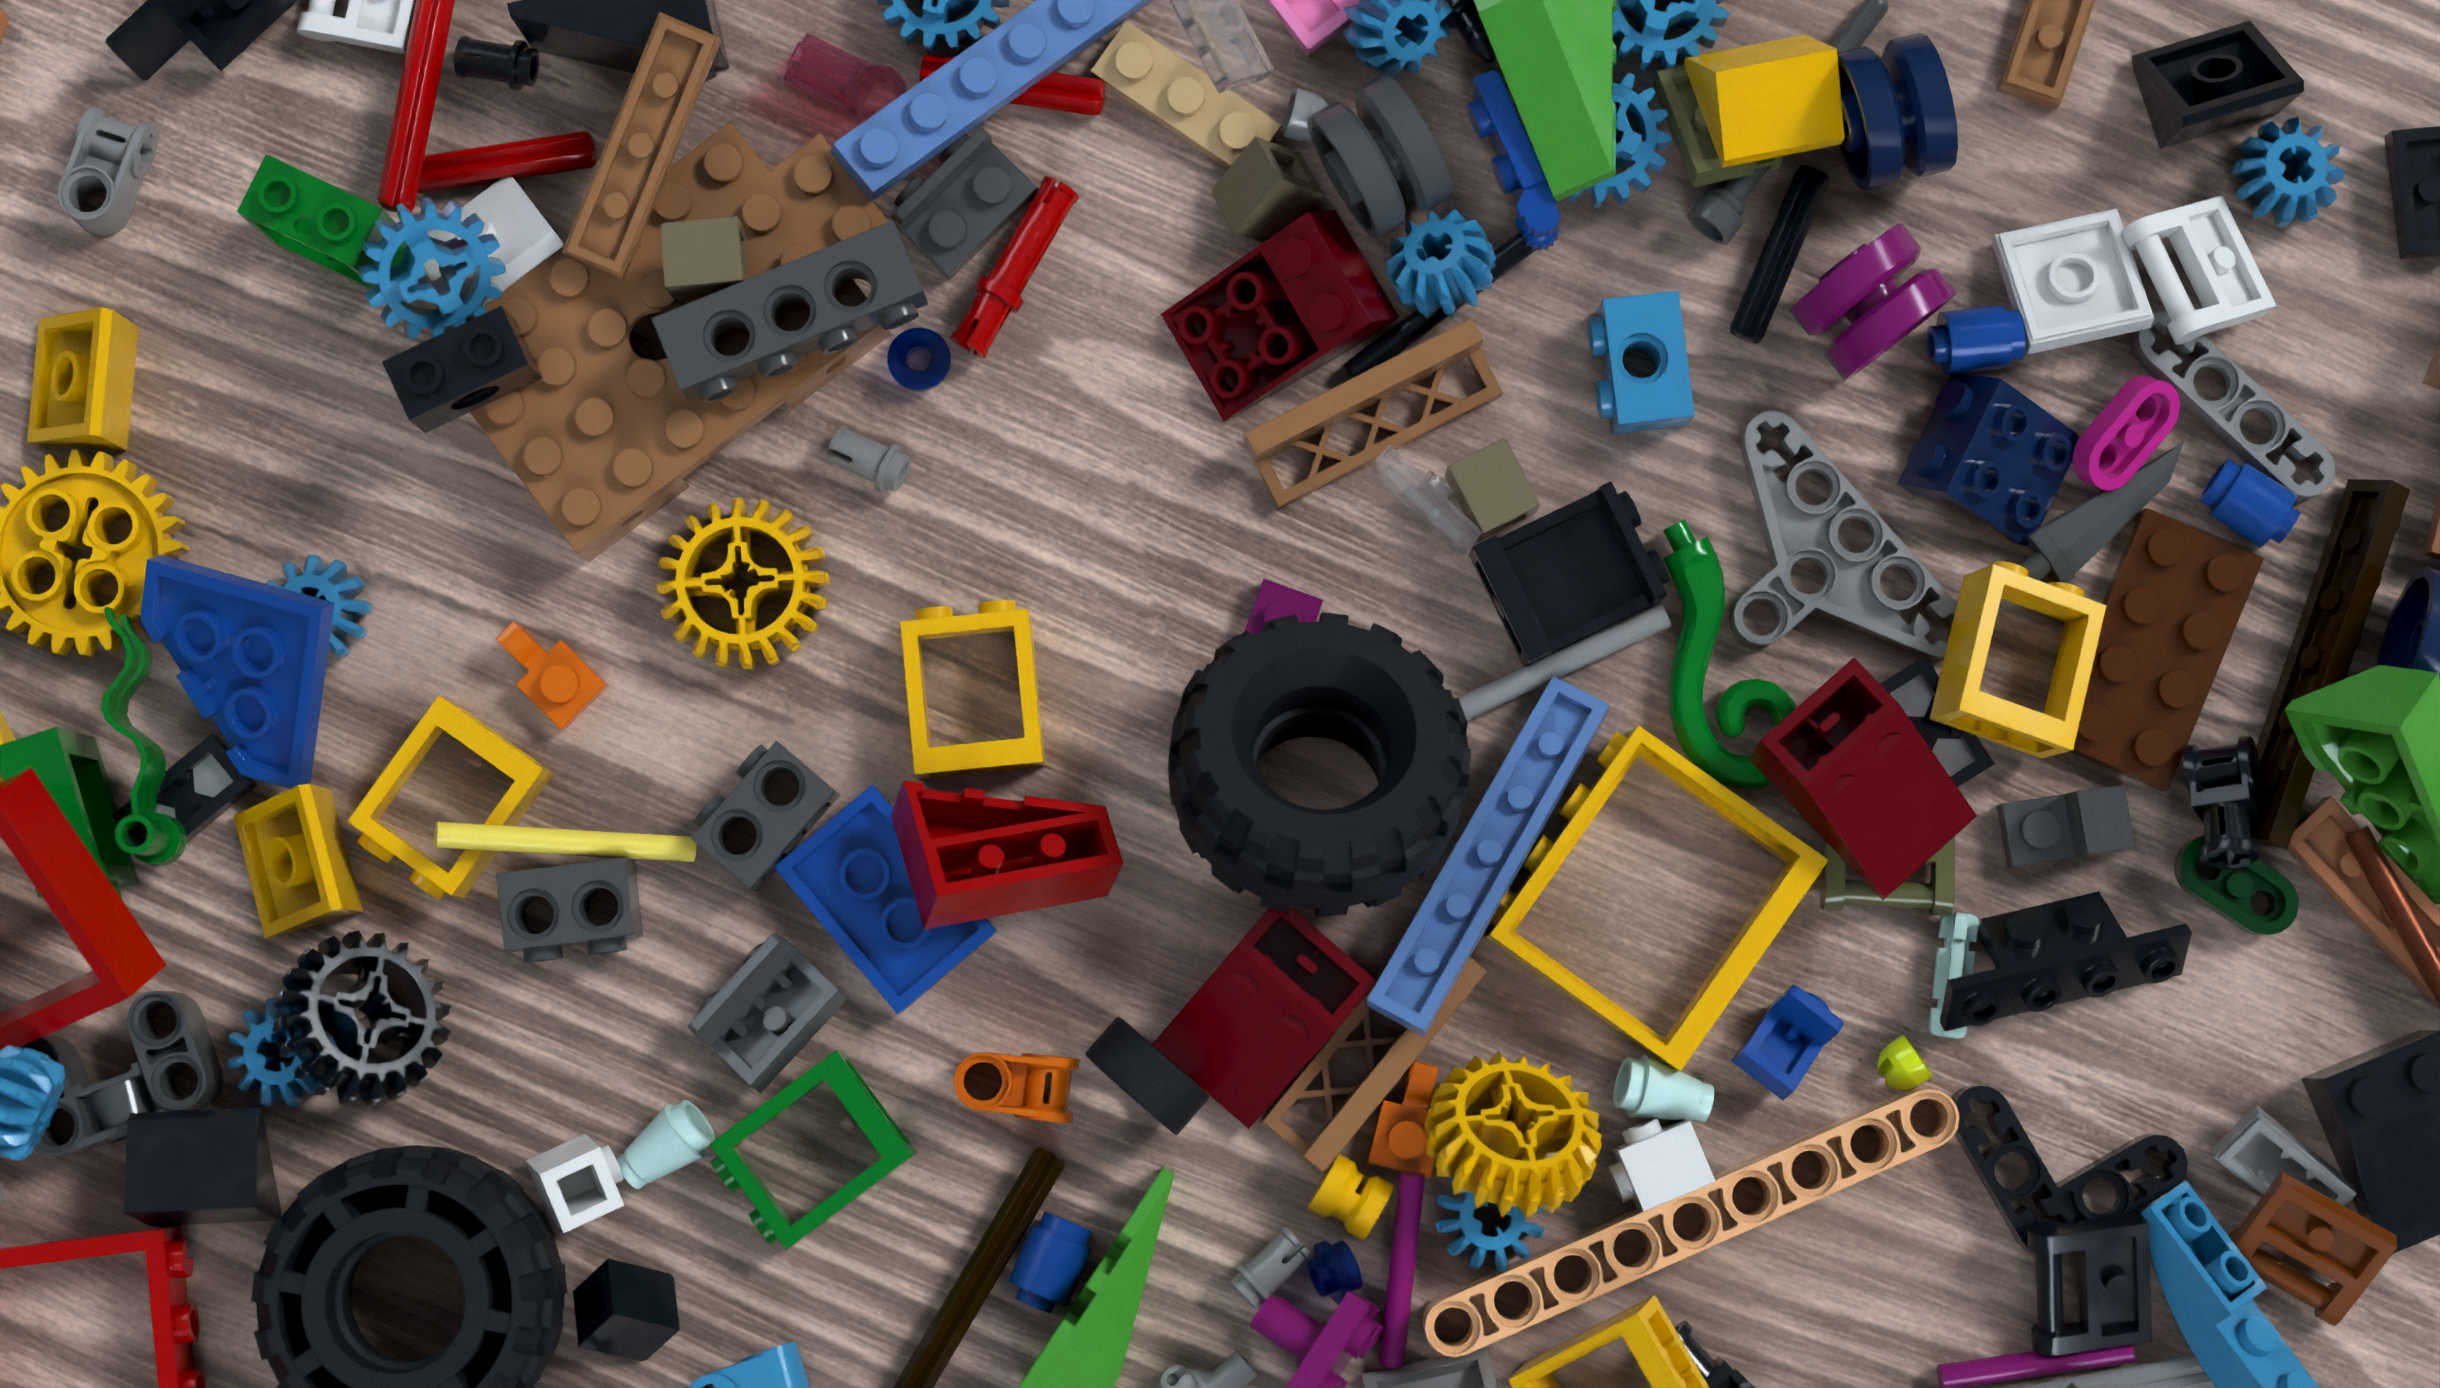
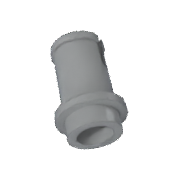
M844 425L837 429L828 448L835 451L826 453L827 463L835 464L875 482L874 488L879 492H883L887 488L895 492L898 491L911 465V457L903 454L902 446L895 443L889 448L851 431Z
M1285 1226L1279 1230L1280 1233L1245 1267L1239 1263L1235 1267L1238 1273L1229 1281L1255 1309H1258L1267 1297L1272 1295L1306 1260L1309 1261L1313 1257L1310 1251L1300 1244L1301 1241Z

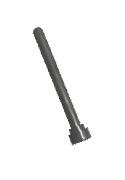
M1864 0L1830 46L1837 48V53L1860 48L1888 11V1ZM1769 166L1754 169L1753 175L1730 179L1723 188L1716 187L1711 194L1703 193L1687 214L1690 223L1710 240L1721 245H1727L1743 224L1741 218L1745 211L1743 202L1767 172Z

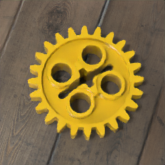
M77 449L71 450L68 467H65L59 458L51 454L45 455L44 465L46 474L41 475L36 470L24 465L21 467V472L26 485L22 489L7 483H3L0 486L6 497L10 500L5 508L0 506V614L14 611L5 628L17 634L30 628L28 644L42 648L51 639L52 652L62 656L69 654L75 642L79 655L94 658L97 640L100 641L107 651L118 653L120 652V636L108 623L104 609L106 607L114 609L121 626L120 615H128L134 630L144 640L139 622L147 560L158 555L173 558L190 552V546L171 538L172 534L186 526L185 521L176 516L164 517L163 514L175 503L174 498L166 493L156 494L151 497L159 481L147 473L134 480L137 465L126 459H123L113 470V457L102 451L97 452L91 466L86 454ZM97 499L98 507L90 514L88 509L91 500ZM67 502L70 509V517L67 524L62 529L51 532L47 524L50 510L56 504ZM129 514L132 520V531L129 537L119 544H112L109 537V528L112 522L118 516ZM87 546L92 548L90 559L73 560V553L76 548L86 549ZM51 563L55 569L53 586L47 592L37 594L33 586L35 573L41 566ZM114 575L118 583V593L110 604L100 607L95 599L97 585L103 578ZM74 594L77 600L76 604L72 609H68L67 601Z

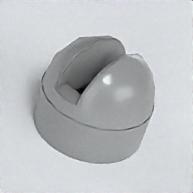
M1295 88L1285 111L1281 136L1300 142H1312L1307 126V118L1328 106L1326 101L1313 92Z

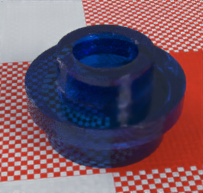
M911 328L900 333L893 340L888 350L887 362L891 375L898 384L908 390L920 392L933 389L943 382L950 370L951 354L945 340L935 331L927 328ZM923 350L931 355V364L927 369L915 371L908 366V359L915 351Z
M1323 1240L1314 1244V1259L1307 1262L1310 1279L1321 1297L1329 1295L1339 1305L1348 1291L1354 1292L1362 1288V1276L1358 1263L1351 1249L1343 1240L1333 1244Z

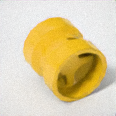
M1339 1153L1321 1179L1308 1203L1307 1209L1322 1218L1330 1216L1337 1218L1344 1223L1346 1232L1364 1241L1384 1209L1394 1189V1185L1379 1176L1368 1178L1359 1173L1356 1163Z

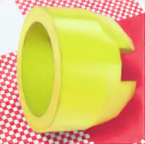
M1904 1034L1887 1044L1879 1054L1877 1062L1878 1074L1886 1077L1885 1084L1892 1089L1909 1091L1919 1087L1933 1077L1928 1066Z

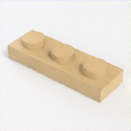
M1128 21L1124 22L1090 71L1091 78L1102 80L1105 87L1226 169L1230 168L1255 136L1273 142L1281 131V124Z

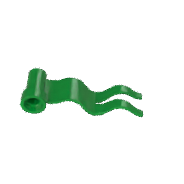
M106 607L104 609L106 619L122 639L126 650L124 668L103 695L101 710L106 722L116 731L133 740L141 755L140 771L131 791L132 815L124 817L118 823L115 829V840L120 849L133 854L138 860L151 865L164 866L175 862L183 854L187 843V835L183 825L176 818L157 813L156 796L165 776L166 759L160 746L133 727L127 716L129 700L150 674L152 658L148 646L134 630L130 617L126 614H121V626L114 609Z

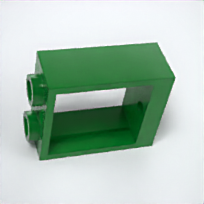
M267 154L237 210L238 214L276 246L367 289H371L377 284L364 282L359 275L360 267L374 264V260L363 251V242L374 241L380 243L383 236L375 225L378 219L387 221L392 226L396 224L382 208ZM405 242L395 252L390 268L400 264L406 247Z
M54 727L0 745V773L2 780L4 781L32 767L120 898H122L120 888L138 883L139 880L131 854L120 849L115 840V829L118 824L111 816L117 812V808L95 737ZM36 889L37 896L43 898Z
M835 1050L710 1143L718 1155L711 1161V1165L717 1175L733 1193L739 1188L743 1189L756 1207V1209L749 1213V1217L757 1230L770 1245L780 1240L785 1249L797 1244L917 1154V1151L843 1050ZM826 1081L882 1158L793 1223L740 1151L738 1145Z

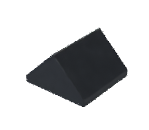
M2251 21L2132 56V68L2159 149L2278 114L2304 92V80Z
M262 1108L130 1113L127 1121L124 1213L149 1226L276 1221L282 1212Z

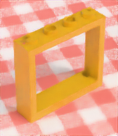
M1638 725L1630 731L1627 737L1616 731L1595 760L1597 764L1604 768L1590 789L1579 783L1566 800L1558 814L1565 818L1567 822L1553 841L1543 834L1532 848L1522 865L1530 874L1516 893L1508 889L1490 921L1494 925L1485 937L1652 1057L1676 1071H1682L1829 860ZM1637 758L1786 863L1781 873L1665 1038L1514 932Z

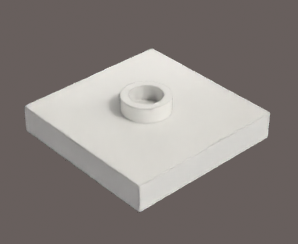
M512 176L500 178L461 208L462 222L468 216L476 213L485 223L477 237L493 233L500 244V247L488 255V257L499 258L506 266L505 273L491 276L490 278L492 282L498 285L502 292L564 245ZM432 230L428 233L430 237L445 242L455 237L458 240L462 239L451 232L443 230ZM435 259L428 260L423 264L426 274L431 281L441 277L439 264ZM474 273L465 277L459 293L460 298L468 290ZM485 297L482 305L485 306L493 299Z
M2117 208L2000 233L1994 236L1992 247L2012 309H2017L2023 319L2027 355L2151 328L2154 316L2132 251L2129 250L2121 234L2124 228Z

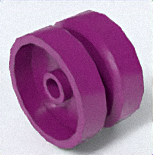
M1902 223L1892 227L1870 244L1861 245L1827 271L1818 280L1819 284L1802 297L1790 310V313L1809 336L1822 335L1844 319H1848L1851 325L1828 345L1825 357L1844 381L1854 376L1897 344L1957 294L1956 290L1938 268L1922 270L1899 286L1896 279L1918 260L1922 249Z

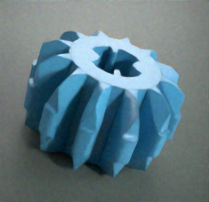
M1360 0L1357 5L1343 8L1346 16L1354 21L1343 34L1346 36L1347 42L1356 47L1354 53L1357 55V59L1369 68L1374 67L1383 74L1397 77L1402 68L1408 73L1419 74L1423 56L1440 59L1437 48L1434 45L1438 38L1452 35L1449 27L1441 22L1453 10L1447 0Z
M2290 117L2283 123L2281 129L2273 121H2268L2258 128V138L2249 136L2239 145V151L2245 159L2237 161L2232 166L2231 174L2248 181L2236 191V199L2246 200L2253 196L2258 201L2253 208V218L2261 219L2272 209L2277 227L2287 226L2292 222L2294 216L2302 223H2307L2318 216V206L2326 208L2336 200L2337 194L2330 185L2341 181L2344 178L2345 170L2328 163L2329 160L2339 154L2340 145L2329 144L2323 148L2318 143L2323 135V126L2315 125L2306 134H2303L2299 117ZM2284 162L2293 168L2289 177L2292 180L2291 182L2282 176L2286 168L2283 164Z
M1430 209L1427 221L1421 225L1406 220L1405 233L1407 237L1390 239L1392 258L1386 261L1388 266L1387 274L1391 283L1396 286L1395 290L1399 300L1407 308L1417 306L1418 311L1427 319L1439 308H1442L1444 313L1453 319L1456 305L1463 302L1477 308L1478 296L1476 291L1492 288L1493 276L1490 270L1496 266L1494 262L1496 256L1491 243L1487 242L1483 227L1477 223L1476 219L1465 221L1464 216L1460 215L1456 209L1451 211L1443 220H1440L1439 216Z
M308 555L304 564V572L295 564L286 562L282 565V571L288 582L283 586L275 581L268 580L265 584L334 602L329 648L337 656L346 657L350 651L343 637L348 633L356 638L364 639L367 634V630L364 627L354 623L355 616H366L372 613V604L363 600H353L366 587L365 582L357 576L345 579L348 566L337 559L325 568L321 557Z
M274 998L266 1000L265 1016L254 1009H248L243 1013L242 1017L245 1024L251 1030L250 1034L238 1031L230 1033L229 1041L234 1045L244 1047L243 1055L229 1058L227 1065L229 1069H248L247 1074L240 1080L238 1088L242 1092H251L261 1086L259 1093L260 1104L272 1106L282 1095L288 1107L299 1106L302 1104L303 1088L310 1094L315 1095V1084L318 1077L310 1073L303 1079L294 1078V1071L302 1063L297 1054L292 1062L282 1063V1057L273 1053V1047L276 1042L287 1043L291 1039L289 1035H282L272 1031L273 1023L279 1017L286 1014L272 1006ZM327 1035L332 1044L337 1047L334 1038L331 1035Z
M10 1045L0 1050V1157L23 1160L32 1153L35 1146L40 1144L43 1133L50 1126L51 1118L59 1106V1097L65 1088L63 1083L65 1071L64 1066L51 1060L49 1055L33 1049H22Z
M1449 1177L1451 1183L1453 1182L1454 1177ZM1469 1191L1463 1192L1459 1200L1446 1194H1439L1437 1196L1436 1203L1438 1205L1456 1211L1455 1217L1442 1218L1436 1221V1230L1439 1233H1448L1458 1229L1461 1231L1458 1236L1450 1241L1446 1248L1452 1256L1460 1254L1471 1242L1473 1243L1468 1265L1472 1269L1479 1270L1484 1262L1486 1251L1491 1250L1492 1262L1498 1271L1506 1270L1508 1261L1504 1251L1505 1247L1510 1246L1517 1256L1525 1260L1531 1253L1528 1247L1517 1239L1521 1232L1539 1238L1543 1235L1544 1228L1536 1223L1525 1221V1216L1518 1207H1511V1210L1506 1213V1220L1501 1228L1492 1224V1233H1481L1482 1222L1473 1217L1476 1208L1474 1194ZM1538 1206V1209L1535 1213H1539L1544 1209Z

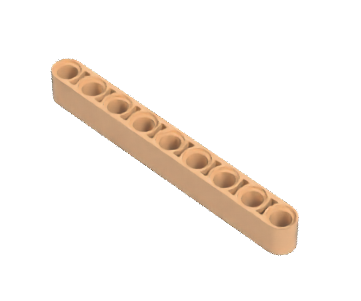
M1914 1088L1891 1096L1713 1175L1716 1182L1646 1211L1634 1209L1536 1252L1525 1260L1521 1259L1507 1265L1506 1270L1493 1271L1437 1296L1427 1304L1423 1311L1421 1319L1423 1335L1433 1349L1444 1356L1459 1357L1472 1353L1942 1146L1952 1139L1958 1129L1960 1117L1957 1106L1950 1096L1934 1089ZM1927 1099L1937 1109L1938 1121L1933 1131L1921 1136L1911 1126L1910 1113L1917 1102ZM1869 1125L1877 1132L1880 1145L1878 1152L1873 1158L1862 1162L1852 1152L1851 1138L1858 1128ZM1811 1151L1820 1160L1821 1174L1818 1180L1811 1186L1801 1187L1793 1179L1792 1163L1796 1156L1802 1152ZM1753 1177L1762 1187V1202L1752 1212L1742 1213L1738 1211L1733 1203V1188L1741 1179ZM1695 1203L1703 1211L1704 1226L1695 1237L1689 1239L1680 1238L1673 1227L1674 1214L1682 1205ZM1637 1229L1645 1239V1253L1634 1264H1621L1614 1255V1241L1624 1230ZM1565 1256H1580L1586 1263L1587 1275L1585 1281L1577 1289L1570 1291L1561 1290L1554 1280L1555 1266ZM1506 1282H1521L1528 1293V1302L1524 1310L1518 1315L1510 1317L1499 1314L1494 1304V1297L1498 1288ZM1452 1307L1460 1308L1467 1313L1469 1318V1329L1466 1335L1459 1341L1451 1343L1437 1338L1434 1325L1439 1313Z

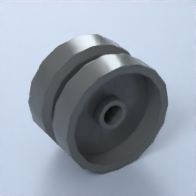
M1385 73L1357 89L1355 107L1358 116L1350 108L1338 102H1333L1307 118L1311 139L1332 184L1358 224L1369 237L1375 240L1404 224L1405 204L1403 197L1410 205L1426 212L1451 198L1454 193L1450 172L1430 129L1402 86L1391 75Z

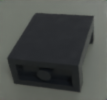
M1611 481L1599 486L1595 492L1499 538L1495 535L1473 546L1468 554L1523 667L1656 605L1667 596L1663 585L1670 582V578L1665 564L1655 548L1645 550L1635 530L1636 527L1642 525L1638 510L1630 495L1626 491L1618 494Z

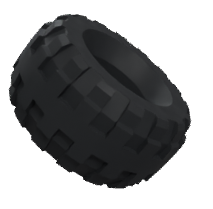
M1322 612L1317 622L1299 623L1296 614L1264 622L1262 632L1255 635L1248 631L1236 635L1216 649L1214 660L1208 663L1203 671L1196 670L1183 691L1177 715L1174 716L1168 759L1171 805H1174L1179 819V830L1193 854L1198 852L1201 859L1205 858L1211 864V875L1233 892L1236 891L1240 894L1246 889L1261 897V906L1284 913H1289L1290 906L1315 909V916L1317 917L1347 915L1349 906L1364 903L1367 908L1371 906L1375 908L1400 896L1403 886L1412 882L1417 876L1423 879L1440 860L1444 848L1455 833L1468 790L1471 749L1468 747L1467 740L1468 723L1459 698L1453 699L1451 690L1443 687L1444 674L1420 650L1414 651L1411 654L1401 646L1402 638L1398 634L1376 623L1372 625L1370 631L1349 625V615ZM1300 737L1328 738L1343 743L1359 753L1374 771L1378 785L1367 796L1345 807L1336 809L1307 808L1294 804L1273 791L1263 780L1256 764L1270 749L1285 741Z
M411 1145L378 1149L350 1158L327 1172L320 1174L298 1192V1197L284 1214L277 1217L263 1243L267 1246L260 1269L254 1272L251 1302H256L258 1331H255L254 1335L261 1359H267L279 1382L276 1388H533L542 1377L541 1375L548 1361L557 1348L564 1325L562 1317L564 1298L567 1293L565 1264L561 1263L554 1239L556 1234L543 1210L540 1211L523 1191L524 1187L506 1172L478 1159L477 1156L450 1148ZM399 1236L419 1237L439 1246L451 1258L458 1269L465 1292L464 1317L457 1335L437 1354L416 1361L394 1360L376 1350L359 1330L351 1306L352 1281L362 1257L377 1244Z

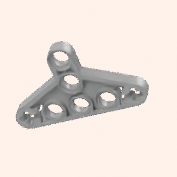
M1775 410L1765 411L1755 416L1743 430L1740 446L1773 569L1733 605L1729 619L1731 630L1735 637L1747 646L1754 648L1767 647L1782 638L1810 612H1814L1920 657L1926 656L1927 659L1933 661L1944 660L1947 643L1941 640L1932 645L1927 641L1925 635L1929 633L1931 627L1924 617L1918 613L1912 617L1908 625L1899 614L1918 604L1927 592L1934 602L1923 608L1926 613L1935 621L1946 617L1953 623L1957 606L1956 601L1794 419L1786 413ZM1759 427H1762L1767 432L1774 431L1776 428L1783 432L1785 437L1779 445L1790 459L1799 450L1807 457V459L1796 464L1784 478V482H1781L1773 471L1782 468L1786 462L1776 451L1770 450L1762 454L1756 447L1762 438L1757 430ZM1814 471L1826 478L1829 483L1830 492L1828 499L1823 504L1812 506L1799 499L1795 484L1800 474ZM1846 519H1859L1868 525L1872 540L1866 551L1852 553L1841 546L1838 541L1837 532L1839 525ZM1808 559L1820 565L1824 572L1825 580L1819 592L1804 594L1794 588L1790 572L1795 562ZM1899 566L1911 574L1914 588L1908 599L1896 601L1884 595L1880 587V577L1885 568ZM1761 600L1773 606L1777 613L1778 621L1772 633L1759 636L1751 633L1746 628L1742 615L1748 603Z

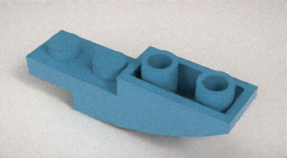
M2185 1180L2144 1209L2142 1216L2149 1223L2150 1254L2167 1303L2184 1338L2216 1388H2319L2315 1380L2254 1302L2253 1298L2266 1289L2267 1286L2189 1183Z

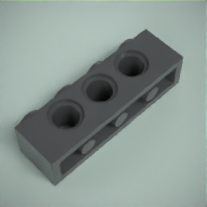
M892 220L651 319L682 393L689 401L700 397L702 403H711L735 393L738 390L736 382L760 373L763 379H769L791 371L798 366L796 358L820 348L823 354H831L846 349L859 340L856 333L881 324L883 330H890L905 325L919 316L917 309L927 305L928 302L896 223ZM851 279H862L871 285L868 298L862 304L854 307L840 304L837 301V293L842 284ZM792 303H801L810 308V317L801 329L785 331L777 326L778 315L785 306ZM739 327L749 331V343L744 351L734 356H725L718 352V340L726 330Z

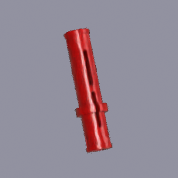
M1043 177L1041 186L988 276L981 275L976 282L974 288H976L978 293L956 331L950 336V339L965 351L970 352L971 349H974L973 354L979 358H986L990 346L1010 312L1018 313L1024 302L1020 296L1073 204L1079 199V195L1066 184L1060 182L1058 188L1054 186L1057 181L1052 177Z

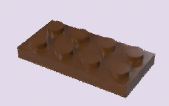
M2149 508L2140 511L2102 604L2107 606L2074 749L2069 752L2161 792L2169 790L2182 759L2183 749L2188 744L2264 557Z

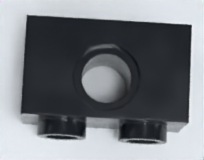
M502 306L382 361L409 421L425 433L543 378L516 320Z

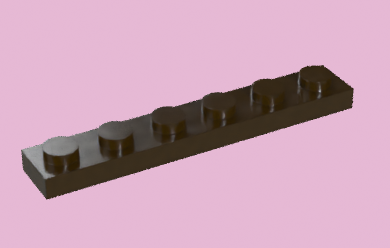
M2348 479L2256 746L2262 774V787L2259 792L2260 814L2249 815L2251 841L2258 845L2288 849L2293 831L2299 822L2300 811L2315 768L2305 757L2285 709L2292 700L2344 680L2347 677L2354 653L2360 644L2361 633L2375 592L2380 585L2382 572L2394 536L2401 524L2402 513L2410 493L2409 488L2393 480Z

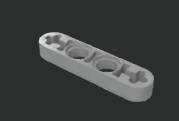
M2166 310L2153 314L2154 320L2151 328L2133 332L2131 347L2133 355L2140 365L2154 378L2171 384L2176 389L2180 402L2245 462L2297 494L2296 501L2311 499L2329 488L2335 477L2336 466L2334 458L2328 449L2204 334L2179 345H2176L2172 339L2170 345L2183 358L2190 354L2193 349L2200 355L2198 359L2186 366L2180 376H2178L2172 369L2183 361L2168 349L2157 354L2150 347L2156 339L2150 329L2160 333L2171 323ZM2205 367L2213 368L2223 376L2226 388L2220 400L2208 401L2197 394L2193 381L2198 369ZM2259 411L2268 417L2272 426V434L2267 443L2253 444L2242 435L2240 422L2245 412ZM2286 436H2288L2293 444L2283 449V451L2296 462L2306 457L2311 459L2314 466L2309 473L2315 482L2306 480L2300 484L2295 483L2291 478L2296 470L2294 464L2283 454L2271 462L2266 457V454L2279 447Z

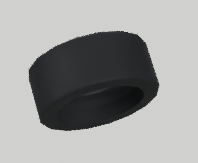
M1116 1017L1085 1053L1086 1057L1175 1135L1181 1132L1209 1100V1095L1121 1017Z

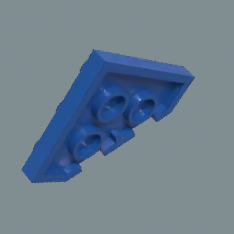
M164 555L148 559L140 622L153 642L162 641L181 670V673L176 675L203 719L211 717L232 748L226 754L239 774L288 789L302 784H311L334 602Z

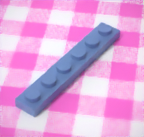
M1035 0L834 142L831 154L867 198L873 201L1153 0Z
M1552 676L1367 999V1007L1423 1037L1426 1036L1607 717L1610 704Z

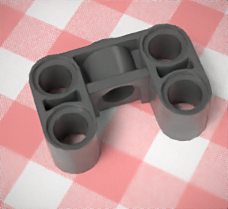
M176 991L146 992L136 998L129 1008L127 1026L138 1062L130 1064L132 1069L102 1080L89 1082L80 1054L75 1046L64 1038L44 1036L19 1047L36 1051L44 1048L50 1053L53 1061L64 1066L65 1079L63 1081L65 1088L59 1097V1106L51 1118L50 1126L43 1133L40 1144L35 1146L34 1150L51 1157L83 1153L104 1144L127 1139V1121L130 1113L198 1110L213 1103L221 1093L223 1075L202 1011L196 1001L187 994ZM166 1002L176 1012L177 1023L173 1032L163 1038L154 1028L153 1017L158 1007ZM185 1063L192 1066L198 1076L197 1089L187 1099L179 1095L174 1086L175 1073ZM62 1109L71 1114L75 1124L73 1136L65 1144L55 1137L52 1128L54 1117Z

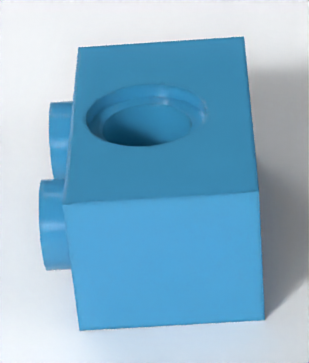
M1679 291L1603 299L1596 311L1597 318L1588 319V339L1592 357L1602 356L1605 380L1596 381V402L1600 419L1610 418L1612 435L1687 426L1695 416ZM1631 350H1641L1647 353L1653 360L1654 374L1647 378L1632 376L1623 365V354Z

